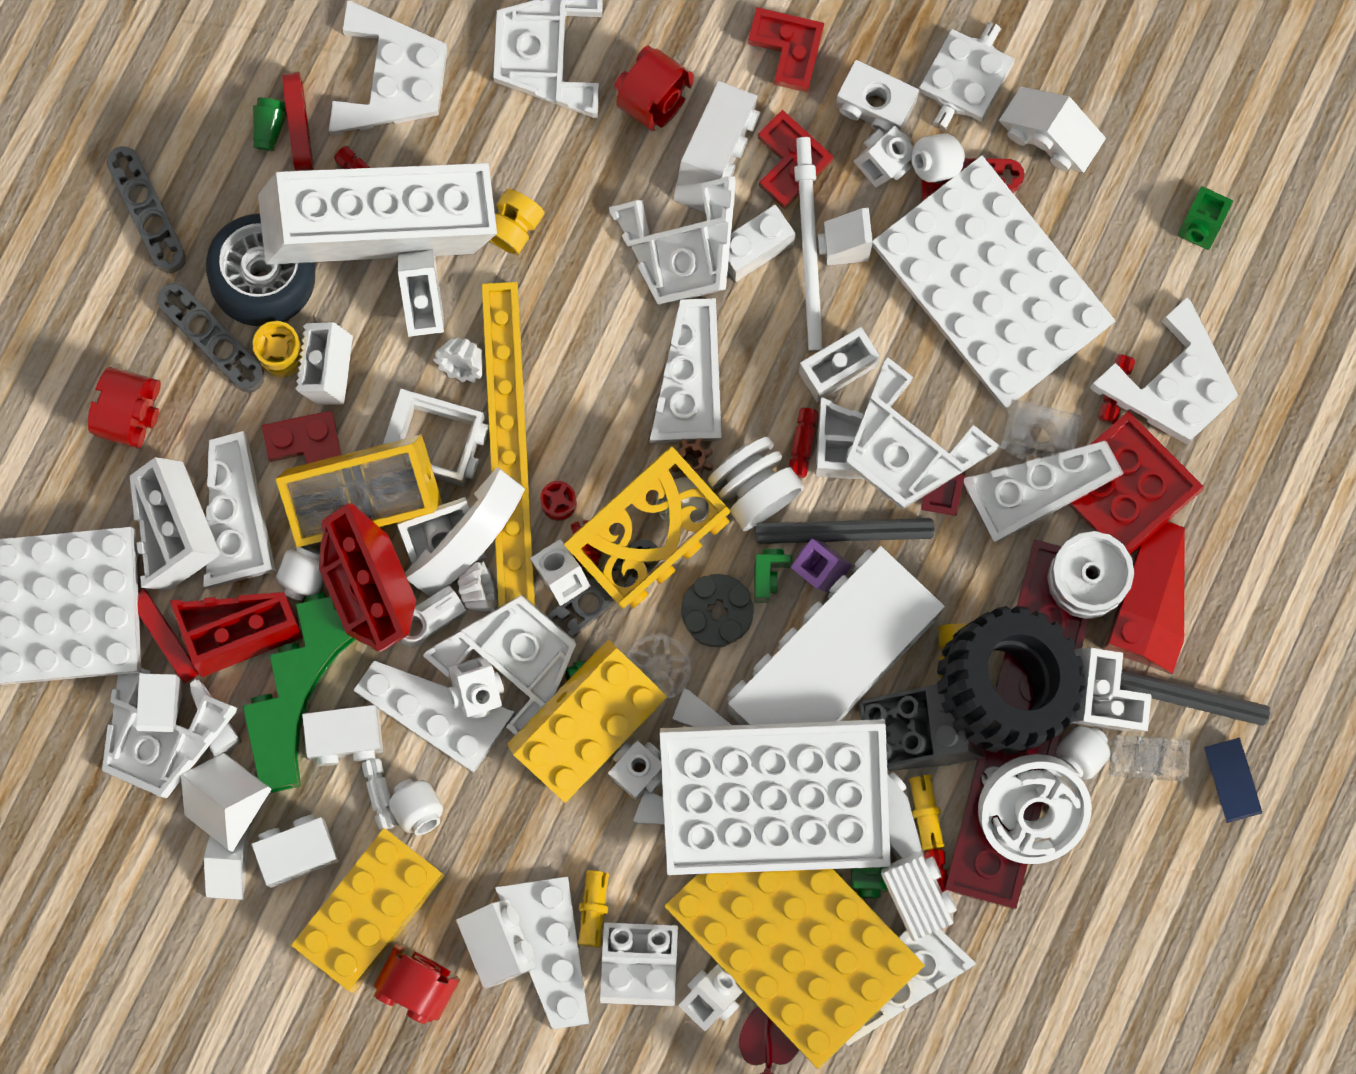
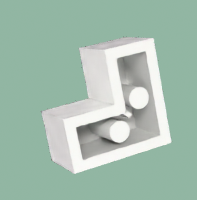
M1026 87L1019 88L999 119V122L1009 131L1007 136L1012 141L1022 146L1026 143L1036 145L1047 152L1051 157L1050 162L1052 165L1065 172L1071 169L1084 173L1106 139L1070 96Z
M1096 648L1073 649L1076 657L1081 656L1084 667L1079 670L1080 675L1085 676V689L1079 692V694L1083 695L1084 700L1081 708L1075 711L1076 718L1072 723L1120 731H1148L1151 694L1120 690L1123 653Z

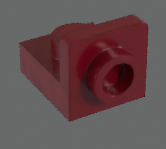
M965 471L922 498L921 510L957 516Z

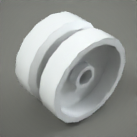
M1096 531L1079 533L1064 543L1050 564L1047 577L1050 594L1057 605L1072 616L1084 619L1102 617L1114 610L1131 589L1134 577L1132 557L1125 546L1109 534ZM1088 570L1095 573L1094 579H1089L1086 576Z

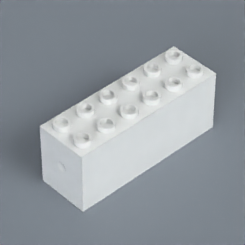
M489 163L275 172L258 193L266 265L398 258V254L434 250L435 256L474 254L497 234Z
M882 546L874 553L868 549L854 564L855 568L852 570L854 574L849 579L843 575L830 588V593L827 596L829 600L824 605L818 601L804 615L805 619L802 622L804 625L801 629L797 631L794 627L791 628L778 642L780 644L777 648L779 651L773 657L766 654L756 664L752 673L754 677L748 683L741 680L727 695L729 697L727 699L729 702L727 713L739 725L840 721L935 623L945 606Z

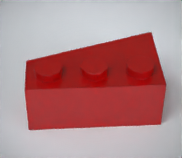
M284 592L238 595V598L227 599L209 597L200 601L187 602L169 600L192 664L201 677L303 638L293 607Z

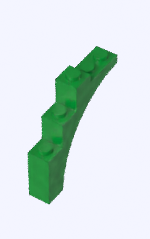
M325 593L306 596L304 603L296 604L305 647L300 648L298 643L278 647V653L270 655L278 698H273L272 694H264L251 698L252 704L243 706L258 779L271 788L269 794L301 787L298 754L300 731L303 723L302 714L306 713L308 702L321 677L335 659L356 641V639L346 634L331 596L326 597Z

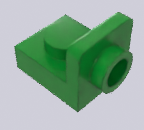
M1201 186L1180 228L1178 236L1209 250L1234 200Z
M764 549L763 554H756L754 560V603H768L770 593H777V572H770V569L790 568L792 565V555H784V550Z
M882 867L851 868V888L854 891H859L858 896L860 898H881V892L889 891L881 875Z

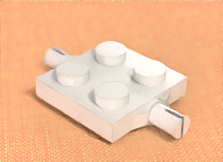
M988 22L980 39L968 37L951 29L919 87V93L934 99L942 107L935 121H933V125L936 128L940 126V130L945 131L954 114L967 115L983 122L1012 69L1015 59L996 50L992 45L1001 31L997 24L993 28V23Z

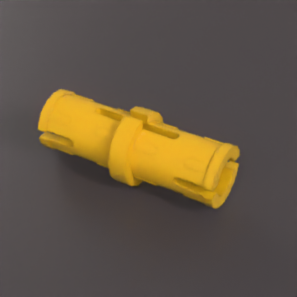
M932 775L909 778L915 807L912 815L913 819H917L921 849L923 851L945 847L938 815H941V809L936 807L931 780Z
M586 871L583 903L579 904V912L582 913L577 945L594 948L601 947L604 915L608 914V906H605L609 873Z

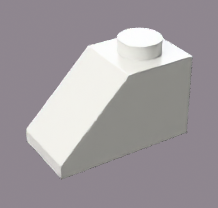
M861 208L824 222L823 233L817 234L818 254L825 255L826 266L869 261L873 243L869 208Z

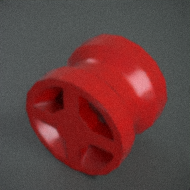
M552 481L542 489L540 495L541 506L548 518L555 521H564L574 514L577 501L572 486L563 481Z

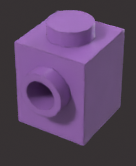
M811 539L799 552L796 561L790 568L815 588L830 593V588L843 575H846L853 565L827 544Z

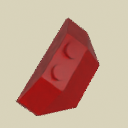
M347 503L322 520L321 530L324 532L320 545L319 570L346 634L381 652L409 635L416 598L388 534L353 503Z

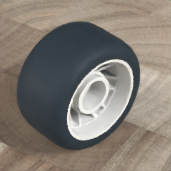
M259 213L239 217L225 225L212 240L206 257V274L214 300L229 317L246 325L260 327L267 322H285L291 319L304 308L314 289L316 274L314 262L266 265ZM258 271L269 272V274L262 277L254 276Z

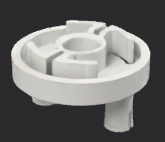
M1034 754L1013 759L1000 768L992 766L985 769L984 772L987 777L982 774L984 787L979 798L978 816L986 838L1002 856L1024 864L1046 863L1065 855L1082 839L1091 818V799L1080 775L1069 764L1053 756ZM1031 769H1044V770H1032V771H1027V770H1031ZM1061 776H1063L1070 783L1075 792L1070 788L1068 783L1063 778H1061ZM1034 802L1045 803L1047 813L1042 818L1035 821L1023 819L1024 811L1030 804ZM995 815H998L999 818H1000V820H1001V822H1002V823L1005 825V827L1008 828L1010 831L1008 832V831L1002 826V824L1000 823L998 817L993 818V824H992V821H991V820H992V817L995 816ZM1051 837V840L1048 839L1043 841H1034L1035 839H1046Z

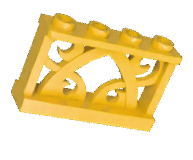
M670 446L566 540L564 546L622 609L628 604L634 609L649 595L645 589L655 580L659 584L663 583L675 572L676 569L672 565L682 555L688 560L703 546L699 542L703 536L709 531L716 535L730 522L726 516L731 511L681 455ZM676 464L697 488L689 489L679 494L668 469ZM650 490H656L659 494L658 499H661L666 494L667 501L658 505H650L646 502V494ZM695 496L703 498L709 506L708 516L699 523L692 522L690 514L698 508L686 506L681 509L680 501ZM632 504L636 508L650 513L661 512L669 508V530L665 546L649 549L626 547L632 535V523L625 508ZM614 523H620L625 528L624 536L619 545L613 543L618 535H612L609 532L610 526ZM682 527L687 531L694 532L678 546ZM587 543L611 555L605 565L604 572L581 549ZM618 558L625 559L622 564L623 576L628 569H635L637 571L638 578L633 585L621 587L613 581L612 568ZM663 560L647 575V568L644 562Z

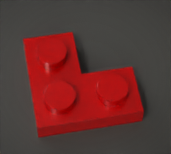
M756 7L748 44L781 52L774 85L808 93L824 23Z
M782 109L758 133V139L781 159L759 182V187L785 210L799 196V182H795L794 167L798 166L796 138L810 137L812 165L816 167V177L833 161L834 156Z
M332 410L262 425L268 460L270 462L304 455L306 464L342 455Z

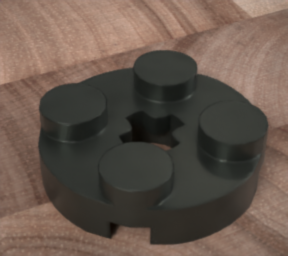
M724 574L699 577L686 591L681 607L682 619L690 635L697 642L716 648L728 646L730 643L742 638L749 630L754 614V606L749 590L737 579ZM716 601L723 602V608L728 610L727 616L721 615L719 620L712 619V612L707 611L708 606L715 605Z

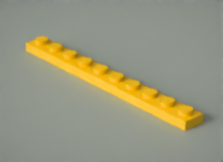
M518 283L482 284L491 472L499 467L525 488L515 510L495 538L498 605L501 607L522 594L535 606L533 563L530 560L533 557Z

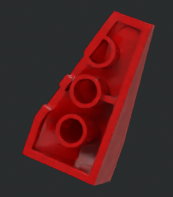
M1167 522L1139 546L1133 563L1134 577L1131 589L1119 603L1103 650L1121 652L1124 658L1172 675L1184 642L1185 527Z

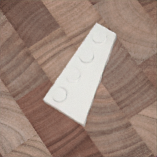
M716 298L680 300L649 440L650 443L681 442L683 438L687 442H695L698 438H701V442L721 441Z
M242 431L209 440L207 486L209 487V506H206V520L221 555L206 565L203 587L206 589L276 572L247 433Z
M1103 441L1049 457L1030 460L1011 467H1004L988 473L966 477L963 483L993 541L999 542L1124 473L1108 443Z
M377 661L371 664L353 690L472 773L479 767L506 728V725L515 715L514 711L498 707L492 709V713L485 717H467L459 708L453 707L448 694V687Z
M561 877L495 887L500 901L509 899L511 905L519 914V926L525 940L529 942L534 952L533 960L536 968L529 971L552 1029L589 1024L569 878Z
M906 929L899 938L925 964V967L855 1033L845 1045L849 1046L975 966L976 963L941 929L925 935L916 941L911 940Z

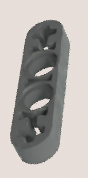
M121 146L113 149L107 157L108 169L152 260L158 269L164 273L177 272L185 264V251L139 157L129 147ZM121 157H125L127 161H130L128 164L134 177L129 180L123 169L118 167ZM144 186L148 189L149 193L145 201L134 203L130 200L129 195L134 187ZM153 216L160 217L163 220L162 229L154 234L146 232L144 229L146 220ZM165 240L171 252L178 251L173 255V262L168 263L166 259L160 260L164 257V253L158 242Z
M171 283L160 290L158 304L164 314L238 389L244 392H254L262 386L265 374L259 362L184 286ZM173 294L177 297L182 294L180 300L189 311L183 315L175 305H171L168 308L167 306L170 304L168 300L169 295ZM201 316L208 319L209 326L206 332L194 334L190 331V322L194 318ZM222 341L230 342L233 345V352L226 359H219L214 356V347ZM238 359L247 370L250 371L255 368L253 372L255 379L252 382L247 379L242 382L240 381L242 374L234 366Z
M646 539L638 540L629 546L630 548L638 549L658 548L656 544ZM618 558L613 565L612 571H622V562L625 559ZM660 560L651 561L652 563L649 565L645 563L647 575L659 565ZM629 569L625 572L627 582L624 587L633 585L638 576L633 578ZM594 577L588 581L591 587L563 605L557 606L547 616L552 621L556 618L564 621L571 615L570 611L566 610V608L572 605L576 615L584 621L578 624L574 618L568 623L569 632L567 634L571 638L576 637L616 603ZM587 593L594 594L599 599L598 608L591 613L583 612L578 606L580 597Z

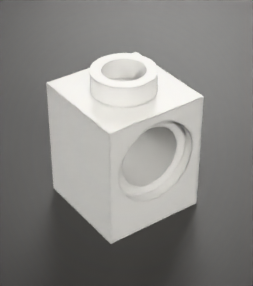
M561 539L530 558L540 578L560 606L591 587L580 565L564 546Z

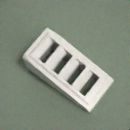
M195 679L189 684L198 710L203 695L205 694L210 697L212 695L201 681ZM228 722L209 747L216 757L222 753L226 754L241 743V738L231 723Z

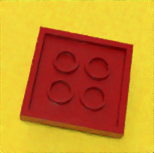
M1128 411L1091 443L1095 444L1106 441L1124 474L1068 505L1094 531L1111 535L1121 542L1128 553L1131 554L1201 493L1204 486Z

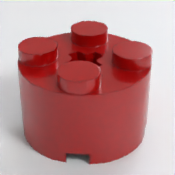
M647 45L638 54L636 63L629 73L624 71L614 84V89L618 91L617 107L652 132L656 131L655 125L663 128L678 113L686 100L681 94L685 86L691 89L694 75L661 50L653 49Z
M106 368L95 390L101 391L97 403L91 401L88 415L89 433L102 439L140 449L145 439L147 427L153 429L158 419L159 409L154 407V402L160 391V380L119 368Z
M395 945L373 985L377 989L374 997L389 1006H394L397 1003L407 1008L406 1015L421 1024H426L427 1021L439 1020L457 988L460 978L455 976L449 979L448 976L451 971L415 951L412 957L402 954L406 947Z

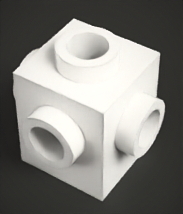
M893 126L884 133L878 129L864 141L867 148L853 161L877 188L892 177L898 180L912 167L908 162L912 157L913 146L908 136L900 132L896 126Z
M478 657L448 667L453 685L448 687V694L454 708H459L467 717L481 718L491 714L492 709L502 706L499 694L504 693L501 678L498 672L494 673L492 665L485 658Z
M637 740L632 747L626 743L613 757L616 764L608 772V776L635 801L646 789L652 793L661 784V752L650 742L642 745ZM636 764L645 765L646 768L642 772L638 773L633 770V766Z
M717 964L708 974L701 970L687 986L692 991L678 1005L696 1024L706 1031L719 1017L725 1022L739 1008L735 1000L742 994L743 989L730 974L726 973Z

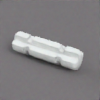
M379 758L367 760L362 763L364 777L368 778L366 785L373 811L377 812V815H375L377 827L379 830H383V828L387 830L397 826V821L389 809L391 796L386 778L382 776L384 773L382 762Z

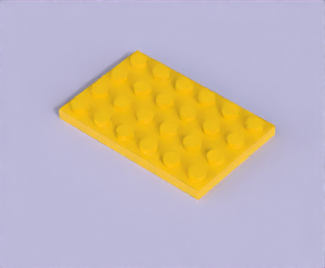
M833 869L697 874L664 905L668 912L726 973L734 978L735 982L817 1069L828 1061L925 967V964Z

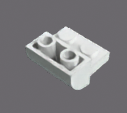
M604 923L600 1003L675 1006L678 926Z

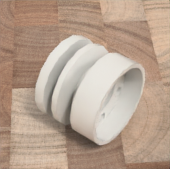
M763 437L736 450L720 464L719 468L711 474L707 481L712 489L724 486L718 493L721 501L735 496L739 497L731 507L730 514L743 531H748L756 527L757 524L772 517L795 499L804 489L803 483L791 467L773 472L772 469L782 459V455L779 451L767 455L774 445L769 437Z

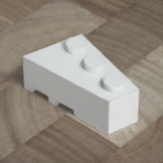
M720 81L717 82L681 160L673 201L706 213L700 183L733 176L736 167L734 161L736 157L741 158L748 141L745 134L747 130H754L760 114L759 111L755 110L757 95Z
M822 397L819 405L815 476L863 479L846 465V461L864 414L833 404L832 401Z
M154 457L130 475L134 520L139 521L141 542H137L138 554H143L145 572L144 576H140L141 588L170 591L221 554L183 462Z

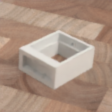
M400 389L383 444L406 438L414 409L472 425L457 472L431 465L435 479L465 487L467 478L473 479L477 470L479 459L474 457L478 444L484 445L487 438L489 425L484 424V413Z

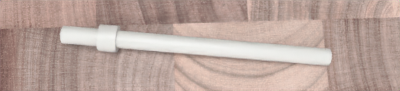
M810 137L796 138L798 166L794 167L795 182H799L808 350L821 351L823 346L813 181H816V167L812 165Z

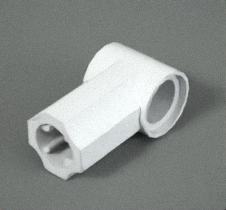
M450 585L415 607L412 620L419 622L422 625V630L416 636H406L401 639L400 642L407 647L422 645L429 636L466 613L461 600Z

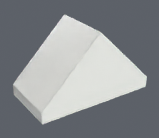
M139 673L137 731L174 732L185 689L181 678L174 674Z
M249 826L233 852L227 850L209 836L204 855L206 898L244 899L250 834Z

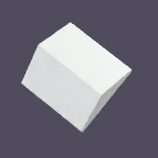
M465 497L438 506V509L432 514L397 522L412 564L426 548L433 552L469 511ZM485 552L476 561L486 558Z
M224 753L181 774L184 815L227 850L233 852L270 793L271 788Z

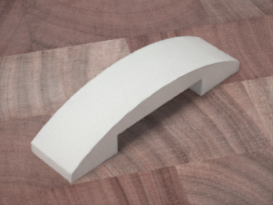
M497 467L474 493L478 500L435 550L431 552L426 548L405 572L407 580L429 597L454 582L494 541L515 510L525 488Z

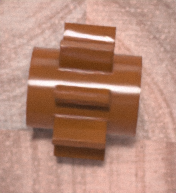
M684 438L681 439L682 448L677 452L685 461L687 454H691L693 458H698V466L692 467L690 463L688 464L702 479L704 469L707 471L713 470V464L705 461L706 458L713 454L712 448L703 450L701 438H698L695 444H688ZM676 464L671 467L672 472L680 470L683 477H687Z

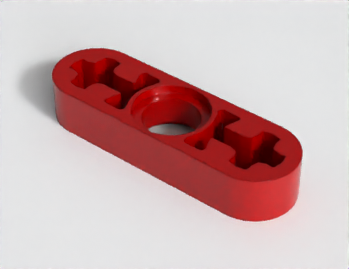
M301 73L282 74L295 171L314 170Z
M145 588L140 589L137 602L138 614L178 676L186 684L200 674L193 666L190 656Z

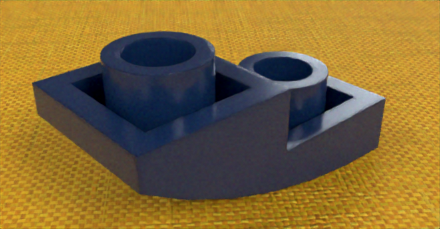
M1240 737L1204 747L1226 823L1262 814Z

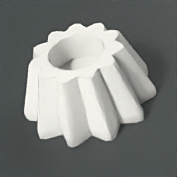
M459 337L450 339L435 352L436 356L433 361L439 365V370L447 373L449 378H457L462 383L466 380L475 383L476 378L480 379L482 376V350L477 348V345L471 343L468 339H461Z
M484 561L474 563L459 577L458 585L461 600L465 603L466 608L470 610L492 612L496 607H499L497 601L498 592L495 588L496 581L491 575L490 568H486Z

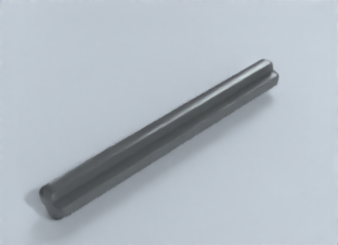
M931 518L759 523L756 525V541L759 544L805 543L810 542L811 539L820 542L931 539L934 536L935 529L934 521Z
M1126 670L1121 671L1120 690L1151 694L1152 699L1261 726L1267 724L1269 720L1270 707L1267 705Z

